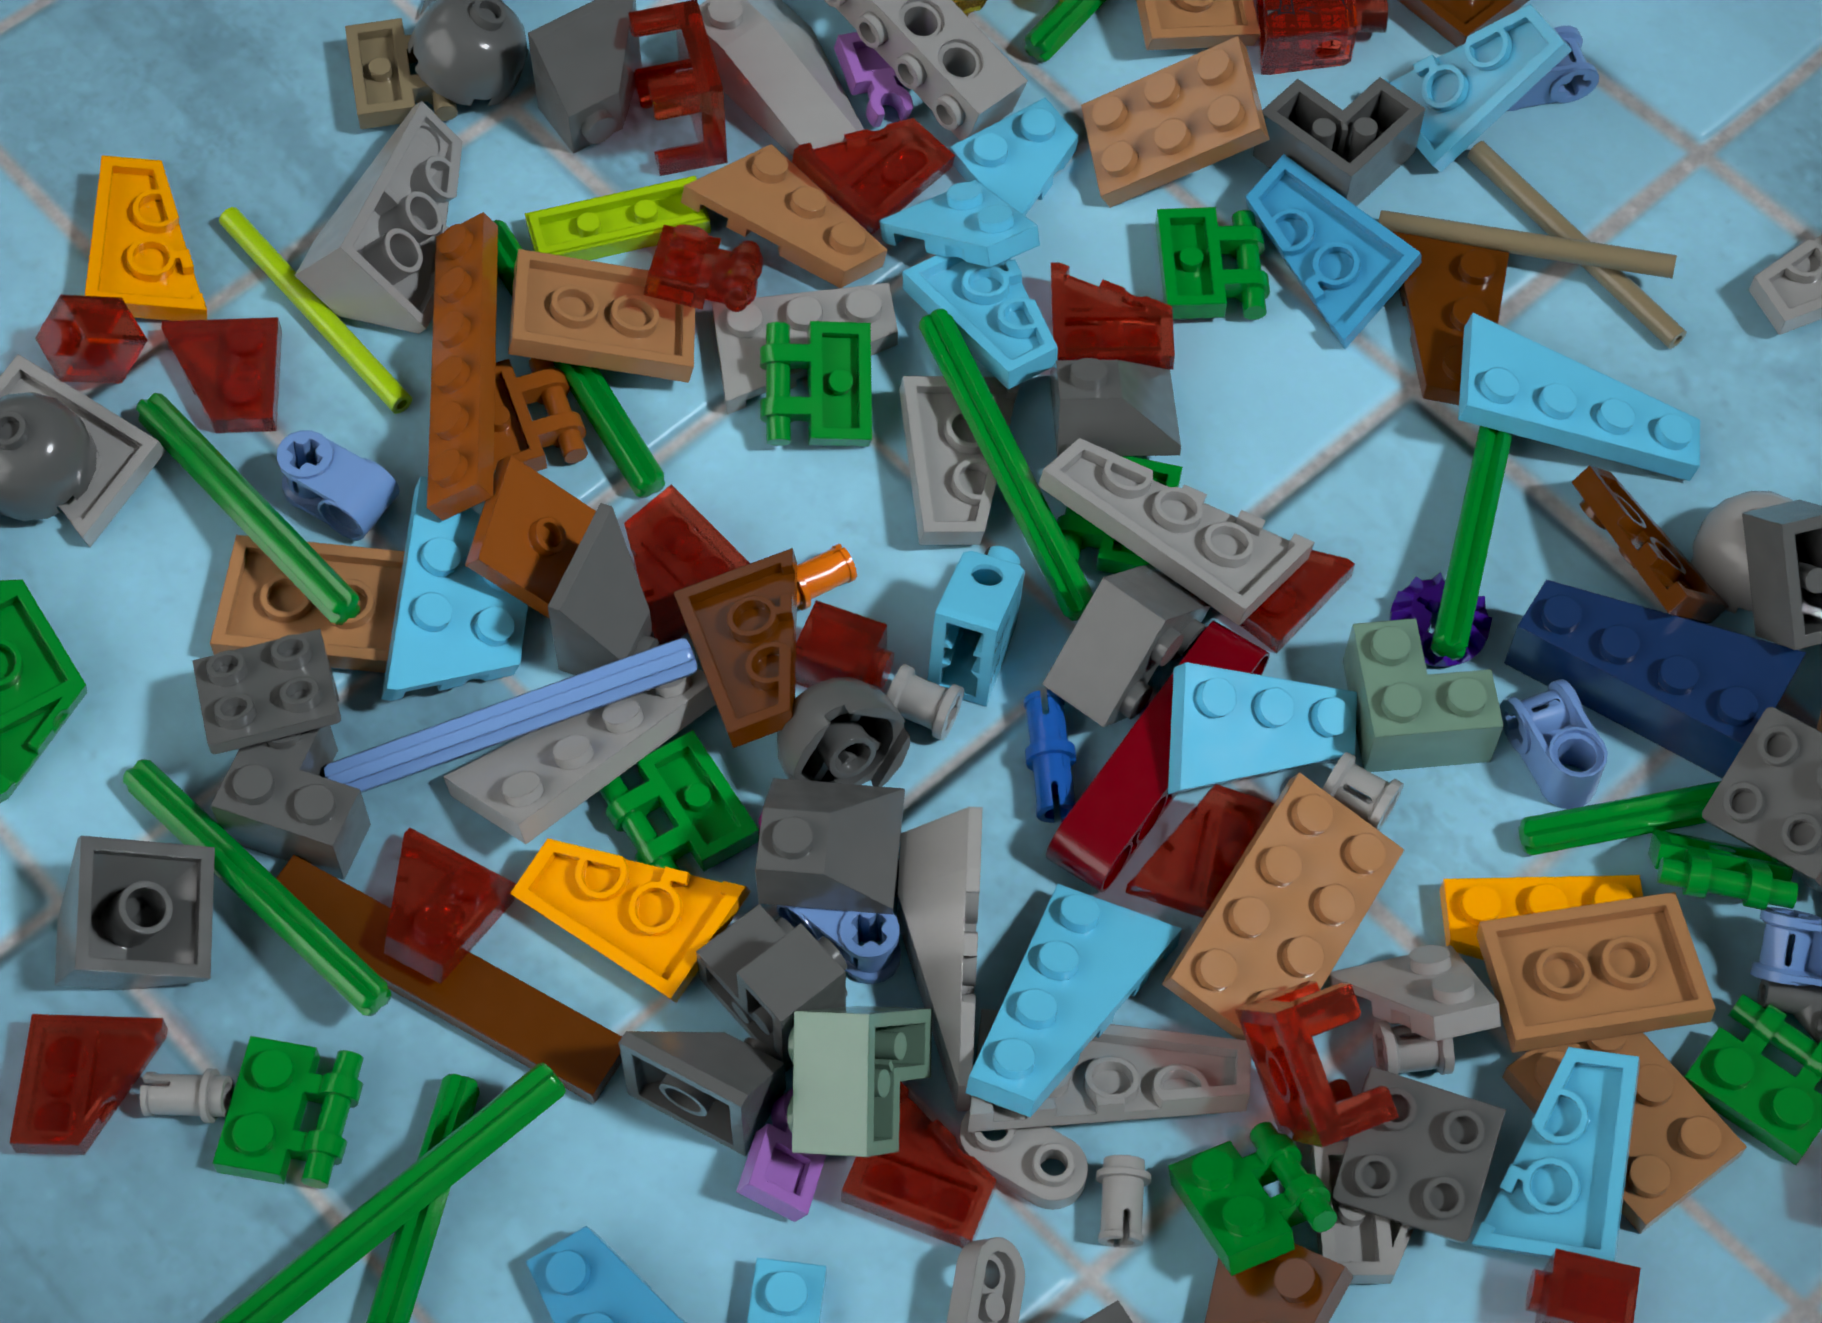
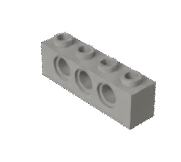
M824 0L828 5L836 8L856 29L860 39L868 47L874 48L894 69L899 81L905 87L912 89L933 111L939 124L945 129L951 130L960 141L999 122L1012 113L1028 82L952 0Z

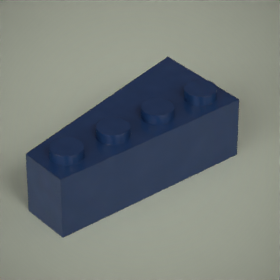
M1546 579L1517 626L1504 664L1546 686L1559 679L1566 680L1576 691L1581 704L1723 779L1764 711L1768 707L1776 708L1806 652L1793 650L1782 645Z

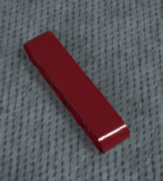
M1213 621L1202 632L1179 665L1188 662L1262 675L1268 663L1270 653L1220 623ZM1174 672L1068 813L1047 848L1046 859L1100 892H1105L1114 882L1177 795V793L1168 795Z

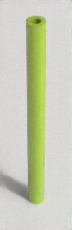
M236 207L226 209L219 217L220 225L395 414L405 411L412 402L411 395L337 315L295 276L296 271Z

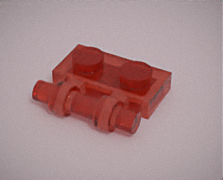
M664 224L648 272L644 295L703 310L706 299L725 304L733 312H740L755 299L758 290L757 279L762 273L764 258L760 252L759 245L754 241H742L732 251L719 248L721 238L709 236L705 230L686 224L673 227Z

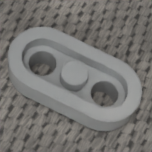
M970 1110L964 1115L960 1125L959 1148L962 1157L973 1169L1044 1209L1065 1208L1073 1204L1081 1196L1086 1184L1088 1163L1083 1150L1073 1140L1049 1126L1004 1129L1006 1136L1003 1139L991 1141L985 1138L981 1131L968 1132ZM1048 1159H1057L1064 1164L1066 1170L1060 1175L1052 1176L1043 1171L1041 1164Z
M995 1237L971 1241L964 1246L956 1264L946 1323L1019 1322L1025 1284V1270L1020 1253L1010 1241L1005 1238Z

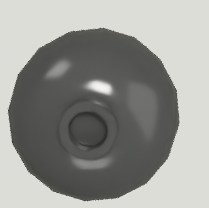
M435 0L421 14L408 42L409 53L414 50V55L419 61L415 70L421 80L437 94L457 104L471 106L474 99H491L488 106L496 105L511 95L519 81L528 55L524 26L516 13L501 0Z
M36 392L8 394L0 398L1 515L21 521L48 519L60 513L56 507L66 503L72 496L78 500L89 487L96 471L97 447L81 418L54 397Z
M851 677L831 678L810 686L794 699L792 718L785 724L783 730L777 732L778 759L788 779L862 785L871 780L873 786L882 787L901 767L910 747V735L904 728V722L906 721L891 700L879 688Z

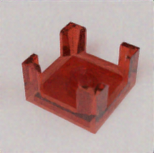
M691 0L628 12L631 35L634 37L676 30L678 61L643 67L634 71L635 88L640 106L645 109L652 108L656 120L690 115L698 141L696 143L656 150L654 153L659 175L664 176L728 163L723 86L698 1Z
M1306 981L1235 1009L1279 1134H1286L1293 1141L1323 1148L1399 1117L1391 1093L1385 1086H1377L1353 1096L1349 1083L1346 1080L1335 1079L1328 1082L1312 1038L1357 1020L1361 1016V1010L1352 984L1340 983L1320 990L1317 981Z

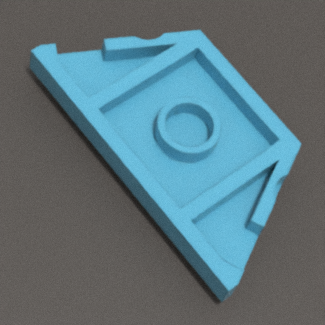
M420 476L414 490L381 699L388 701L402 699L405 692L437 685L438 690L441 691L463 686L472 679L489 681L512 676L515 674L521 661L528 605L465 566L481 515L469 508L442 521L427 508L428 478Z

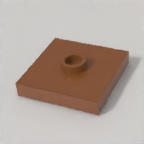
M510 455L497 463L494 472L493 497L485 501L465 566L550 619L548 605L596 511Z

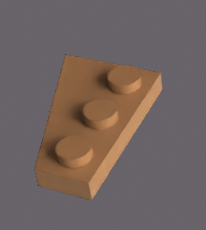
M772 144L684 185L681 199L682 204L697 212H700L706 206L728 218L727 228L744 237L752 231L779 246V256L838 288H843L884 265L887 249Z

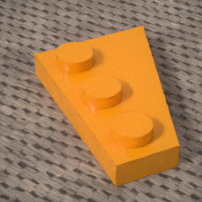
M101 156L84 296L85 314L208 324L207 307L203 294L199 291L194 274L193 261L189 249L185 245L179 225V215L161 160Z
M547 838L510 894L677 1003L698 972L696 951L728 927L751 891L744 885L727 881L722 883L693 876L686 871L669 867L660 868L627 860L623 856Z
M1640 875L1443 879L1439 889L1446 946L1451 945L1457 953L1481 960L1484 959L1476 936L1479 922L1643 897Z

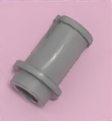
M206 1069L203 1075L159 1074L149 1071L144 1074L143 1081L145 1084H151V1086L141 1085L140 1108L144 1116H154L155 1114L200 1116L204 1123H214L218 1117L227 1116L233 1096V1082L230 1076L220 1075L218 1069Z
M1131 1155L1107 1156L1103 1160V1168L1096 1172V1181L1103 1184L1101 1227L1098 1234V1242L1112 1247L1114 1239H1119V1248L1139 1247L1143 1245L1144 1187L1151 1183V1174L1145 1171V1160L1140 1157Z

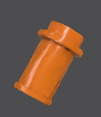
M841 544L834 545L830 550L797 565L798 609L805 610L811 606V599L846 582L850 583L856 580L857 571L853 559L845 547L842 548Z

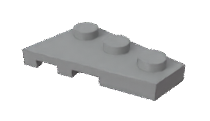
M889 283L712 303L727 415L747 407L746 400L766 392V370L760 368V348L766 345V325L768 323H788L790 325V344H807V328L810 321L871 323V356L898 345V329ZM808 369L790 370V389L797 386V379L808 375Z
M18 354L0 376V398L8 394L36 392L58 399L81 418L97 447L96 471L87 491L78 500L72 496L66 503L59 506L80 536L91 547L166 450L157 439Z
M903 376L899 394L919 545H980L985 533L997 482L944 377ZM983 377L1010 428L1012 411L1020 384L1008 390L997 378Z

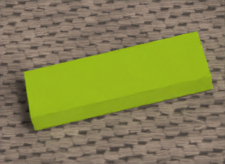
M696 175L525 213L526 226L533 251L589 261L711 233L710 219L706 206L700 212H697L681 203L684 185L697 180Z

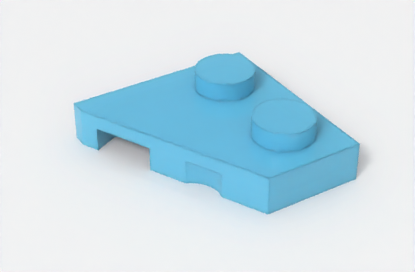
M1045 97L950 146L949 161L966 182L978 181L1026 216L1037 199L1042 200L1053 185V176L1056 172L1064 169L1077 151L1078 135Z
M976 180L957 183L951 186L947 192L879 220L882 240L886 244L896 246L906 237L924 240L926 253L942 257H959L964 259L965 262L986 267H992L1040 246L1038 225Z

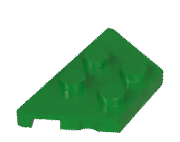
M23 579L0 580L1 803L10 798L87 694L86 683Z

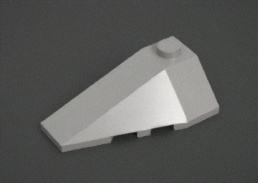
M706 0L686 13L689 60L835 197L880 167V159L814 31L782 0Z
M423 101L414 105L318 234L295 274L337 316L418 334L427 329L433 317L436 236L444 233L449 228L446 226L449 201L457 196L463 142Z
M967 807L901 833L900 858H898L895 897H898L897 920L924 1008L932 1009V1034L957 1111H969L972 1096L965 1092L969 1075L973 1069L976 1001L974 987L976 985L978 950L976 926L978 923L983 807Z

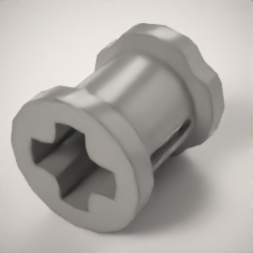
M903 664L893 678L886 696L891 700L903 718L931 729L932 736L943 741L949 734L958 715L964 696V688L956 684L949 688L943 687L915 675L913 667Z
M1345 752L1333 768L1322 789L1377 830H1380L1393 810L1404 783L1397 779H1393L1391 782L1383 780L1356 765L1355 756ZM1351 787H1353L1354 789H1356V790L1362 792L1363 794H1365V795L1371 797V799H1369L1368 797L1362 795L1361 793H1359V792L1353 790Z
M1387 1021L1374 1023L1372 1034L1373 1049L1378 1069L1397 1075L1436 1069L1441 1075L1453 1073L1455 1066L1453 1038L1433 1041L1411 1032V1029L1405 1025L1391 1027Z

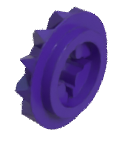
M1441 572L1434 578L1421 580L1416 576L1408 587L1398 591L1390 610L1389 621L1416 619L1425 664L1449 667L1471 660L1483 649L1489 637L1492 617L1488 616L1485 596H1478L1465 655L1459 660H1451L1447 656H1436L1431 649L1434 632L1431 634L1429 630L1431 626V612H1439L1445 585V578Z

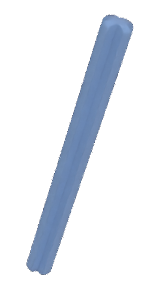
M678 638L330 762L324 767L325 778L358 788L362 793L693 675L697 671L696 658L687 639Z

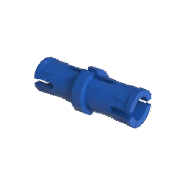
M1046 689L1048 714H1043L1040 690L1028 694L1023 701L1030 737V745L1025 749L1027 768L1034 772L1037 804L1036 817L1042 822L1055 823L1053 798H1058L1061 822H1063L1076 804L1071 767L1076 763L1075 745L1067 739L1065 700L1051 690Z

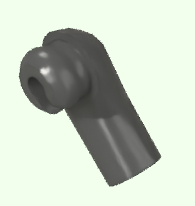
M1761 979L1757 996L1758 1004L1764 1008L1772 1004L1784 1013L1793 1014L1808 1034L1817 1043H1820L1822 1040V987L1815 985H1787Z

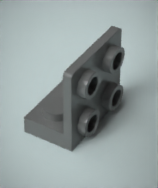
M321 629L287 635L277 640L236 650L222 651L212 656L192 660L206 739L212 754H219L334 725L341 721L338 701H340Z
M1768 707L1702 811V817L1707 823L1795 870L1805 885L1821 894L1822 732L1774 707Z
M1371 1066L1364 1080L1358 1100L1359 1107L1332 1193V1199L1336 1203L1458 1243L1466 1242L1471 1233L1506 1109Z

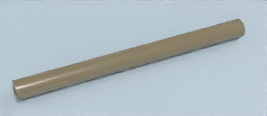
M1480 141L1472 147L1467 158L1549 236L1591 242L1484 141ZM1581 265L1669 349L1674 348L1684 339L1687 332L1623 271Z
M1381 210L1379 216V223L1391 232L1395 231L1509 252V254L1673 279L1677 255L1386 210Z

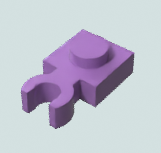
M857 32L838 35L834 50L851 95L868 94L869 101L866 107V117L869 123L874 128L881 126L885 115L883 105L895 108L901 123L908 122L913 109V100L909 92L903 88L904 85L897 78L894 69L874 48L868 47L860 39Z
M792 1088L774 1102L771 1110L773 1126L767 1124L756 1131L736 1192L796 1222L808 1215L826 1155L792 1153V1133L787 1123V1109L793 1096Z

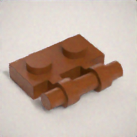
M531 358L528 364L532 373L517 378L510 359L496 362L494 472L498 461L510 455L535 471L546 469L547 463L543 448L551 445L561 449L564 460L567 463H578L587 457L588 452L583 438L586 436V429L579 413L572 411L567 399L570 387L563 371L556 368L553 361ZM534 402L544 404L548 416L532 421L527 404Z

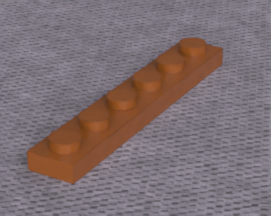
M484 212L461 224L452 225L444 233L436 236L427 508L442 521L493 497L498 225Z

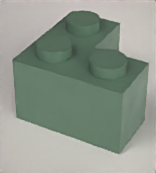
M1416 619L1355 623L1352 625L1343 658V666L1348 690L1357 692L1356 734L1362 765L1365 770L1380 772L1491 761L1504 727L1491 669L1427 674Z
M851 1006L794 1011V1026L788 1040L789 1056L793 1062V1096L787 1109V1123L792 1133V1153L871 1157L899 1152L900 1081L931 1077L932 1009Z

